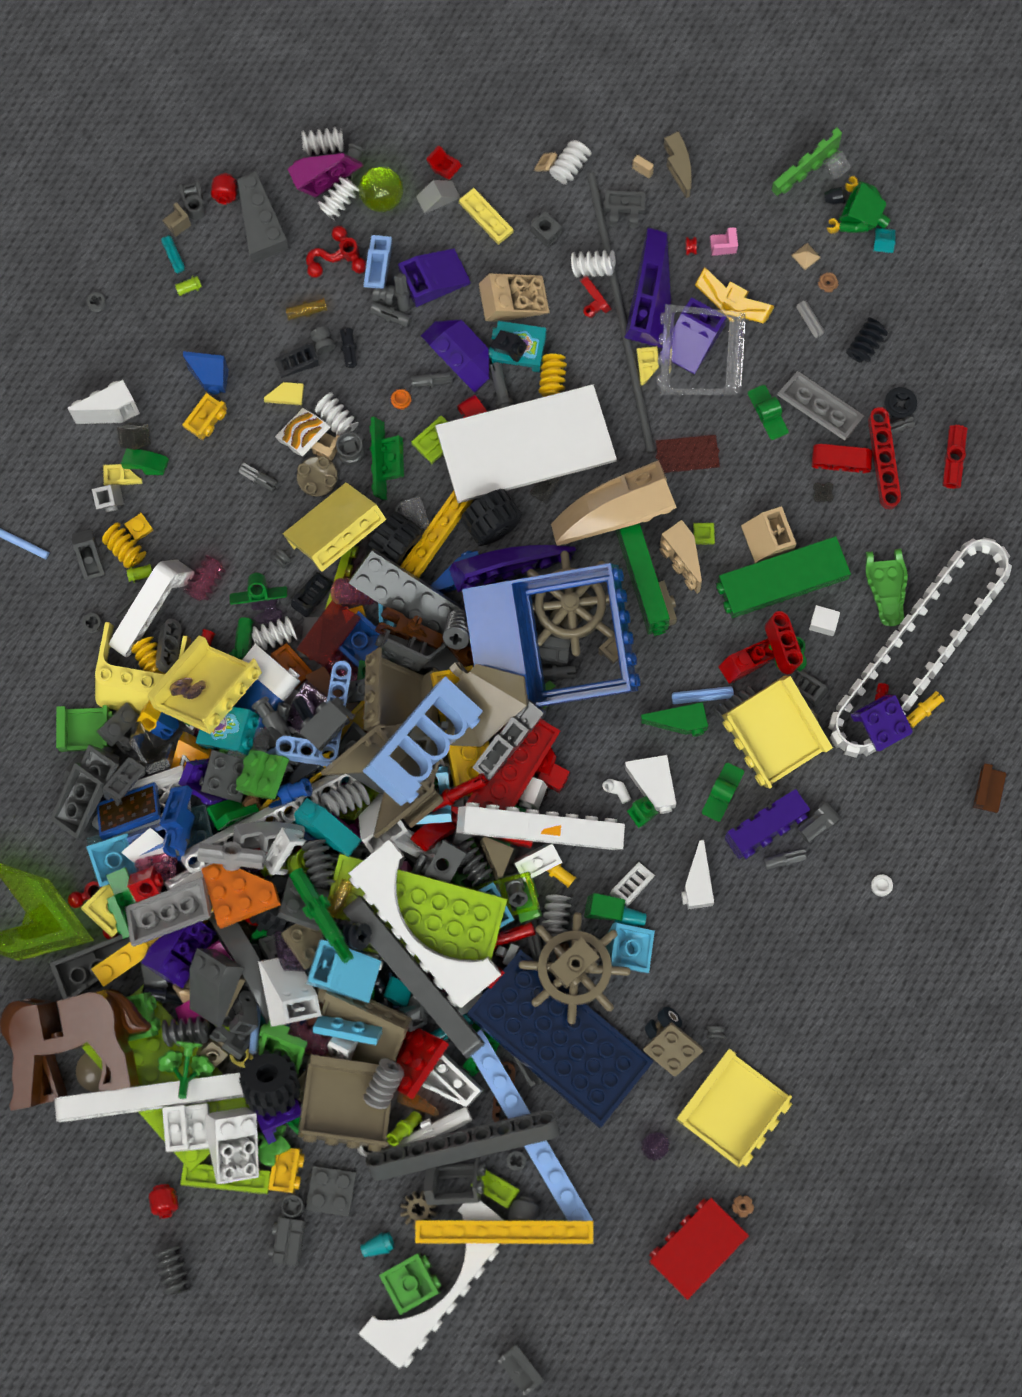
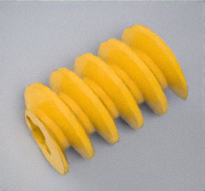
M546 354L542 357L543 364L541 365L542 372L540 373L542 379L540 380L541 387L539 388V393L543 397L560 393L559 391L565 390V386L560 385L565 383V378L560 377L566 375V371L561 369L567 367V363L562 362V360L566 359L565 356Z
M117 522L104 533L102 543L107 545V548L112 551L114 556L118 557L120 562H123L125 568L134 567L145 558L146 551L139 553L142 546L138 545L134 548L137 541L134 539L129 542L131 535L126 534L123 536L126 529L121 528L118 530L121 524Z
M154 637L144 638L133 645L131 651L133 654H136L135 659L139 661L138 665L140 668H143V671L166 674L159 671L155 664L157 650H154V648L158 644L157 642L150 643Z

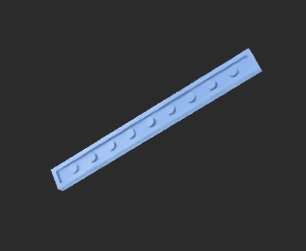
M483 1031L476 1032L485 1045L471 1057L506 1117L510 1119L531 1114ZM543 1141L524 1146L567 1221H592V1217L548 1142Z

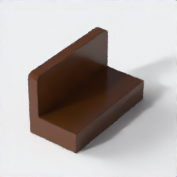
M984 763L980 771L973 808L998 813L1006 773L993 770V765Z

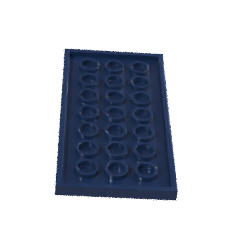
M520 950L503 970L505 973L491 989L488 988L466 1016L597 1127L601 1128L654 1061L586 1004L577 1005L576 1022L572 1025L567 1021L568 1005L556 1001L551 996L538 1007H534L531 1004L532 1000L544 988L539 980L538 970L519 968L518 964L520 961H534ZM547 972L549 980L552 983L555 980V978ZM563 985L558 988L562 993L569 995V990Z

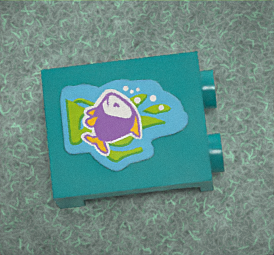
M498 321L497 328L493 327L492 340H495L499 331L503 330L519 335L526 343L527 348L519 362H515L509 355L496 352L490 347L489 358L492 359V364L500 362L532 367L533 372H540L546 340V328Z
M233 707L211 734L199 729L196 744L206 749L214 750V748L248 755L253 747V739L259 725L260 716L249 709Z

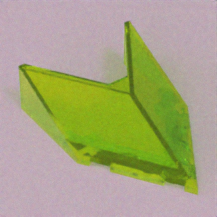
M0 863V878L26 912L21 926L0 931V956L21 961L94 941L49 879Z

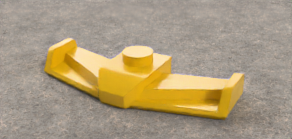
M704 267L695 283V286L719 308V311L728 316L733 315L764 323L774 309L773 305L747 299L749 291L731 281L725 287L706 267Z

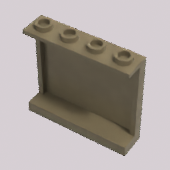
M380 647L366 655L364 730L369 732L377 725L403 724L432 690L433 685L430 674L434 671H430L423 676L382 658V648ZM432 705L425 715L434 723H438V709Z
M327 991L323 999L325 1002L321 1011L322 1016L339 1017L343 1020L359 1021L364 1024L382 1027V1034L377 1045L358 1042L351 1061L379 1065L381 1059L387 1058L396 1062L412 1018L371 999L369 1003ZM313 1033L305 1054L334 1058L330 1056L328 1050V1043L332 1037Z
M311 1055L307 1061L298 1137H303V1141L306 1142L324 1140L327 1145L345 1143L347 1144L346 1147L355 1149L360 1148V1146H366L368 1150L376 1152L385 1149L388 1146L386 1136L391 1103L385 1109H377L369 1106L363 1098L364 1094H367L366 1089L370 1086L369 1083L373 1080V1074L376 1073V1068L379 1065Z

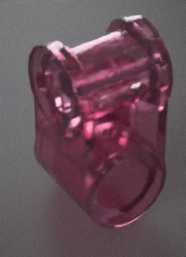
M166 853L146 856L145 859L139 858L135 861L134 866L137 872L154 866L157 873L162 875L163 880H168L175 876L178 860L177 857H171Z

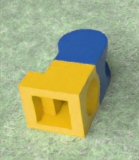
M150 700L142 709L135 723L164 740L170 739L179 728V722L176 718L154 709Z

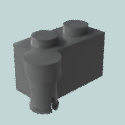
M339 697L334 698L332 701L329 700L327 703H321L316 709L317 714L312 719L310 717L307 718L300 726L302 729L299 732L320 752L345 725L350 723L349 718L353 720L355 717L343 705L344 702Z

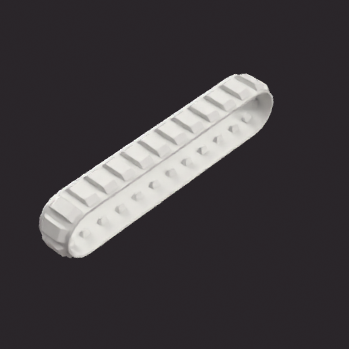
M985 537L980 540L973 538L964 543L960 551L955 552L947 564L948 567L944 566L937 575L936 583L932 582L922 596L924 599L920 598L910 612L912 615L907 614L898 627L899 631L895 630L885 644L887 647L883 646L873 660L876 664L869 663L861 675L863 680L857 679L848 693L851 696L845 695L836 707L838 712L832 713L828 728L832 730L830 736L835 748L840 747L844 750V755L857 758L858 754L868 756L876 751L870 739L863 742L864 745H858V742L847 741L845 733H840L839 727H843L844 720L839 718L844 710L850 712L853 709L850 702L856 694L864 695L866 690L863 688V685L869 678L873 680L877 678L878 674L875 671L881 662L887 664L891 660L887 654L894 646L901 647L903 644L900 639L906 630L910 632L916 627L912 623L918 614L925 616L928 612L925 605L931 598L938 599L940 596L937 591L943 582L949 584L952 581L949 574L955 566L962 568L965 564L962 558L966 554L972 556L976 554V551H982V553L992 555L994 561L999 564L1000 568H997L996 575L1000 576V579L996 584L990 582L987 585L990 592L984 600L977 598L974 602L978 607L972 615L965 614L962 620L965 622V625L961 630L953 629L950 633V636L953 638L952 642L948 647L940 646L937 651L941 656L935 664L932 662L927 663L925 667L928 673L922 680L916 678L913 681L916 688L910 696L904 694L900 698L904 703L901 707L902 710L909 711L918 699L916 694L921 695L931 682L929 678L934 679L942 668L943 664L941 662H947L955 651L954 646L958 647L966 637L967 631H970L980 618L979 615H983L990 606L991 599H995L1000 593L1004 583L1007 582L1010 576L1012 565L1008 563L1009 553L1004 546L1001 547L996 543V540Z

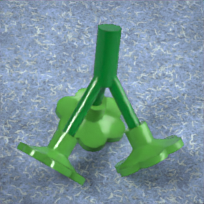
M176 1041V1044L184 1047L183 1055L185 1056L183 1076L178 1070L183 1062L181 1059L183 1055L180 1051L169 1050L165 1055L160 1056L158 1059V1069L161 1072H174L180 1081L178 1098L186 1099L189 1082L195 1076L199 1078L212 1077L214 1065L209 1062L206 1056L194 1055L191 1063L192 1074L188 1076L189 1061L193 1049L202 1047V1044Z

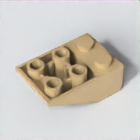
M489 273L479 283L485 321H507L549 313L543 276Z
M681 520L662 533L660 552L666 559L668 557L673 562L672 567L676 573L682 574L686 580L684 582L691 591L694 589L698 594L702 578L695 537Z

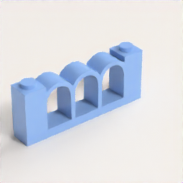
M445 676L432 688L363 769V772L400 806L407 801L412 803L419 795L416 791L420 788V783L429 777L432 765L447 755L450 744L464 735L467 728L473 729L480 722L478 717L483 710ZM432 705L453 723L455 728L454 735L443 732L425 715ZM415 725L434 741L438 749L437 756L426 753L407 735ZM397 746L402 748L417 762L420 768L419 777L410 775L389 756Z

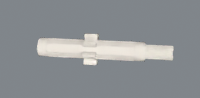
M464 1107L433 1123L429 1118L420 1123L421 1129L413 1132L409 1137H405L398 1145L448 1134L473 1121L468 1108Z

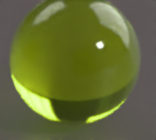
M378 166L369 169L364 173L359 182L360 199L370 210L376 212L390 211L402 199V180L394 170L388 167Z

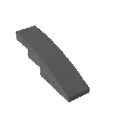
M528 699V706L510 719L472 768L479 774L483 773L487 780L490 781L522 744L546 712Z

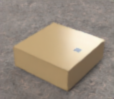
M637 155L633 160V169L650 178L653 174L654 165Z

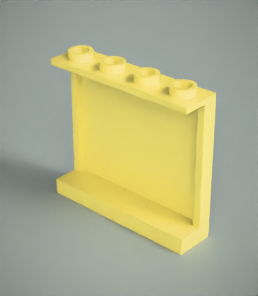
M345 483L286 530L283 535L293 549L298 548L322 572L387 519L374 502L348 483Z
M199 635L147 696L154 709L211 734L262 672L256 659H252L250 663H247L210 647L206 639Z
M785 675L722 715L725 720L723 721L725 729L729 733L732 732L735 737L733 740L734 744L739 750H743L746 755L744 758L746 764L756 772V781L760 786L764 785V787L769 789L772 788L771 784L819 753L828 752L833 748L791 676Z
M728 1049L676 1120L738 1168L742 1164L746 1167L754 1157L750 1154L755 1147L759 1149L765 1142L766 1138L764 1135L769 1129L772 1132L779 1123V1120L776 1119L781 1112L785 1114L791 1107L790 1099L792 1096H788L738 1058L731 1049Z

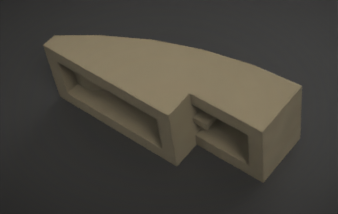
M678 131L664 139V148L670 156L667 158V168L685 197L688 198L691 191V164L685 143Z

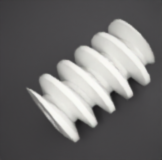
M334 127L331 134L328 128L325 129L324 134L318 129L316 135L310 130L308 136L302 131L304 152H307L308 156H311L312 150L315 151L316 155H319L320 149H322L324 154H327L328 148H330L332 153H335L336 147H338L340 152H343L342 129L338 133L336 127Z
M577 140L570 141L567 147L564 148L563 153L559 155V159L555 161L554 166H551L550 174L563 184H567L566 179L573 181L574 177L572 174H578L576 168H582L581 162L587 161L584 155L591 156V151Z
M339 177L341 185L333 184L336 191L329 189L328 192L331 196L324 195L325 203L318 202L320 208L334 221L333 215L338 217L341 215L338 209L345 211L346 208L343 203L351 204L349 196L356 198L354 190L361 192L348 178Z
M603 250L602 256L599 255L598 251H595L594 257H592L590 251L587 252L586 257H584L582 251L579 252V257H576L575 252H573L571 255V266L574 275L577 278L582 275L584 277L586 275L595 277L597 274L604 276L605 273L607 276H611L615 268L614 250H611L610 256L607 255L606 250Z
M332 392L325 395L317 403L315 408L316 414L320 415V418L331 426V430L336 432V436H340L345 432H353L358 425V422L352 424L354 416L347 418L349 411L341 412L344 405L336 406L339 400L337 398L331 400L334 395Z
M287 616L285 617V623L277 619V626H275L270 621L269 628L261 624V631L254 626L253 633H251L254 644H257L259 647L261 646L265 651L267 650L268 643L272 648H275L276 641L282 646L284 638L288 643H291L292 636L297 640L292 621Z

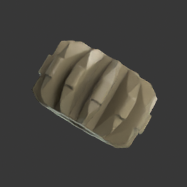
M415 1191L412 1192L414 1200L406 1196L405 1200L409 1202V1205L401 1204L400 1206L403 1209H407V1212L401 1213V1217L410 1216L405 1221V1224L408 1225L414 1220V1229L416 1227V1220L432 1221L428 1216H437V1212L430 1211V1209L436 1208L437 1205H427L426 1200H424L423 1191L420 1194V1198L417 1197ZM417 1204L425 1207V1212L422 1211L423 1215L421 1216L413 1213V1208L416 1209L414 1206Z

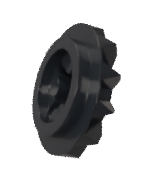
M896 387L887 393L884 405L892 417L903 419L915 412L917 398L911 390L905 387ZM897 399H899L900 401H906L904 403V408H902L901 406L895 407V405L897 404Z

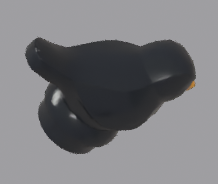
M377 975L374 985V999L371 1000L389 1007L388 1000L384 997L388 984Z

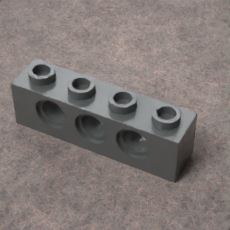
M444 839L442 843L438 841L432 852L436 855L432 862L429 860L426 862L422 870L425 873L424 876L435 877L437 880L450 883L468 851L447 839ZM438 859H447L449 867L441 869L438 866Z

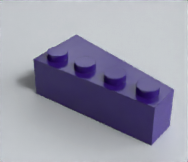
M796 789L775 801L770 809L766 807L759 811L752 821L749 818L743 821L736 828L737 831L734 828L727 831L725 841L739 860L743 857L745 859L750 858L756 853L755 849L760 845L763 848L774 841L772 837L778 833L780 836L791 830L790 825L795 822L800 824L808 818L807 814L810 808Z

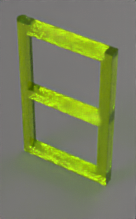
M530 872L490 881L474 888L471 887V889L478 890L492 882L495 885L499 884L502 897L508 899L506 906L512 916L540 909ZM525 877L533 906L512 911L504 882Z

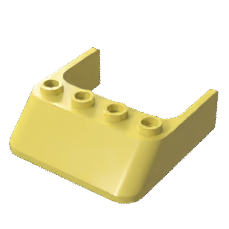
M105 622L95 671L96 703L102 708L103 705H108L110 709L118 710L127 702L137 714H140L149 701L147 695L165 674L108 664L109 642L112 638L114 625L110 622ZM183 635L179 658L190 646L191 639L188 636Z

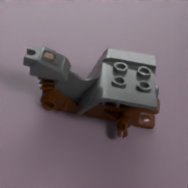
M389 607L382 611L381 616L394 623L392 627L380 622L375 628V631L379 633L375 645L378 646L377 648H382V658L418 674L424 668L431 667L436 668L438 671L450 670L449 667L455 662H460L464 667L474 666L470 647L466 646L462 649L448 647L442 638L443 634L421 625V617L415 616L409 619L402 613Z

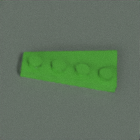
M838 128L832 131L833 136L828 141L825 139L820 141L812 154H805L799 161V166L793 165L773 182L772 191L776 196L780 193H787L792 188V184L796 181H803L809 171L819 169L825 159H832L838 153L842 132Z

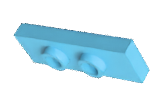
M321 1015L313 1026V1033L377 1045L382 1034V1027L364 1024L359 1021L343 1020L339 1017L333 1018Z

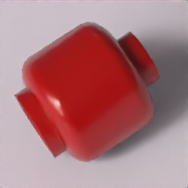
M227 173L216 176L212 181V198L223 205L233 202L237 196V180Z
M161 1184L153 1187V1190L149 1193L151 1213L158 1215L160 1219L172 1217V1213L179 1207L176 1190L170 1187L169 1184Z

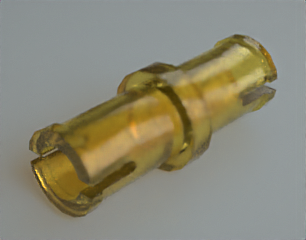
M325 298L308 303L304 301L302 302L303 304L285 308L288 320L303 316L311 317L310 314L328 311L327 305H323L326 304Z
M346 879L341 880L335 894L330 897L331 906L327 909L333 918H337L342 907L346 906L347 903L345 901L354 887L350 881L347 880L346 882Z

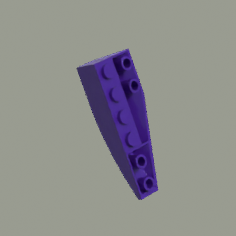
M648 228L624 338L663 348L671 315L668 238L666 232Z
M557 545L509 547L453 562L449 571L457 591L461 592L465 588L494 584L500 579L507 581L520 573L527 575L529 569L549 568L553 563L559 561L561 563L562 551H567L571 560L576 549L572 546Z

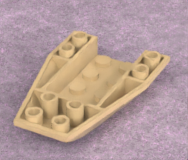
M658 460L614 478L586 493L566 508L553 521L551 526L555 542L559 546L641 522H648L653 517L670 513L677 507L668 487L663 468Z

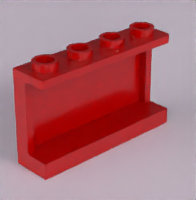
M704 1198L695 1207L698 1211L692 1217L688 1214L680 1222L683 1227L677 1233L673 1230L664 1239L667 1243L662 1248L657 1246L649 1254L652 1258L649 1263L686 1300L699 1289L749 1236L712 1198L708 1201Z

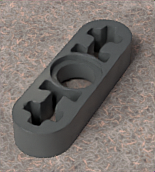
M172 618L167 619L160 626L155 664L158 670L163 673H167L178 660L181 625ZM165 642L171 644L172 650L165 646Z

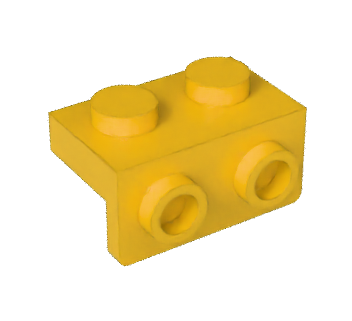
M206 393L182 424L183 428L201 440H204L206 436L209 437L215 429L214 425L218 420L221 421L227 413L225 402H219Z
M290 1148L288 1151L276 1155L275 1165L271 1169L268 1190L295 1194V1189L299 1190L301 1176H298L299 1167L303 1168L305 1154H301V1149Z

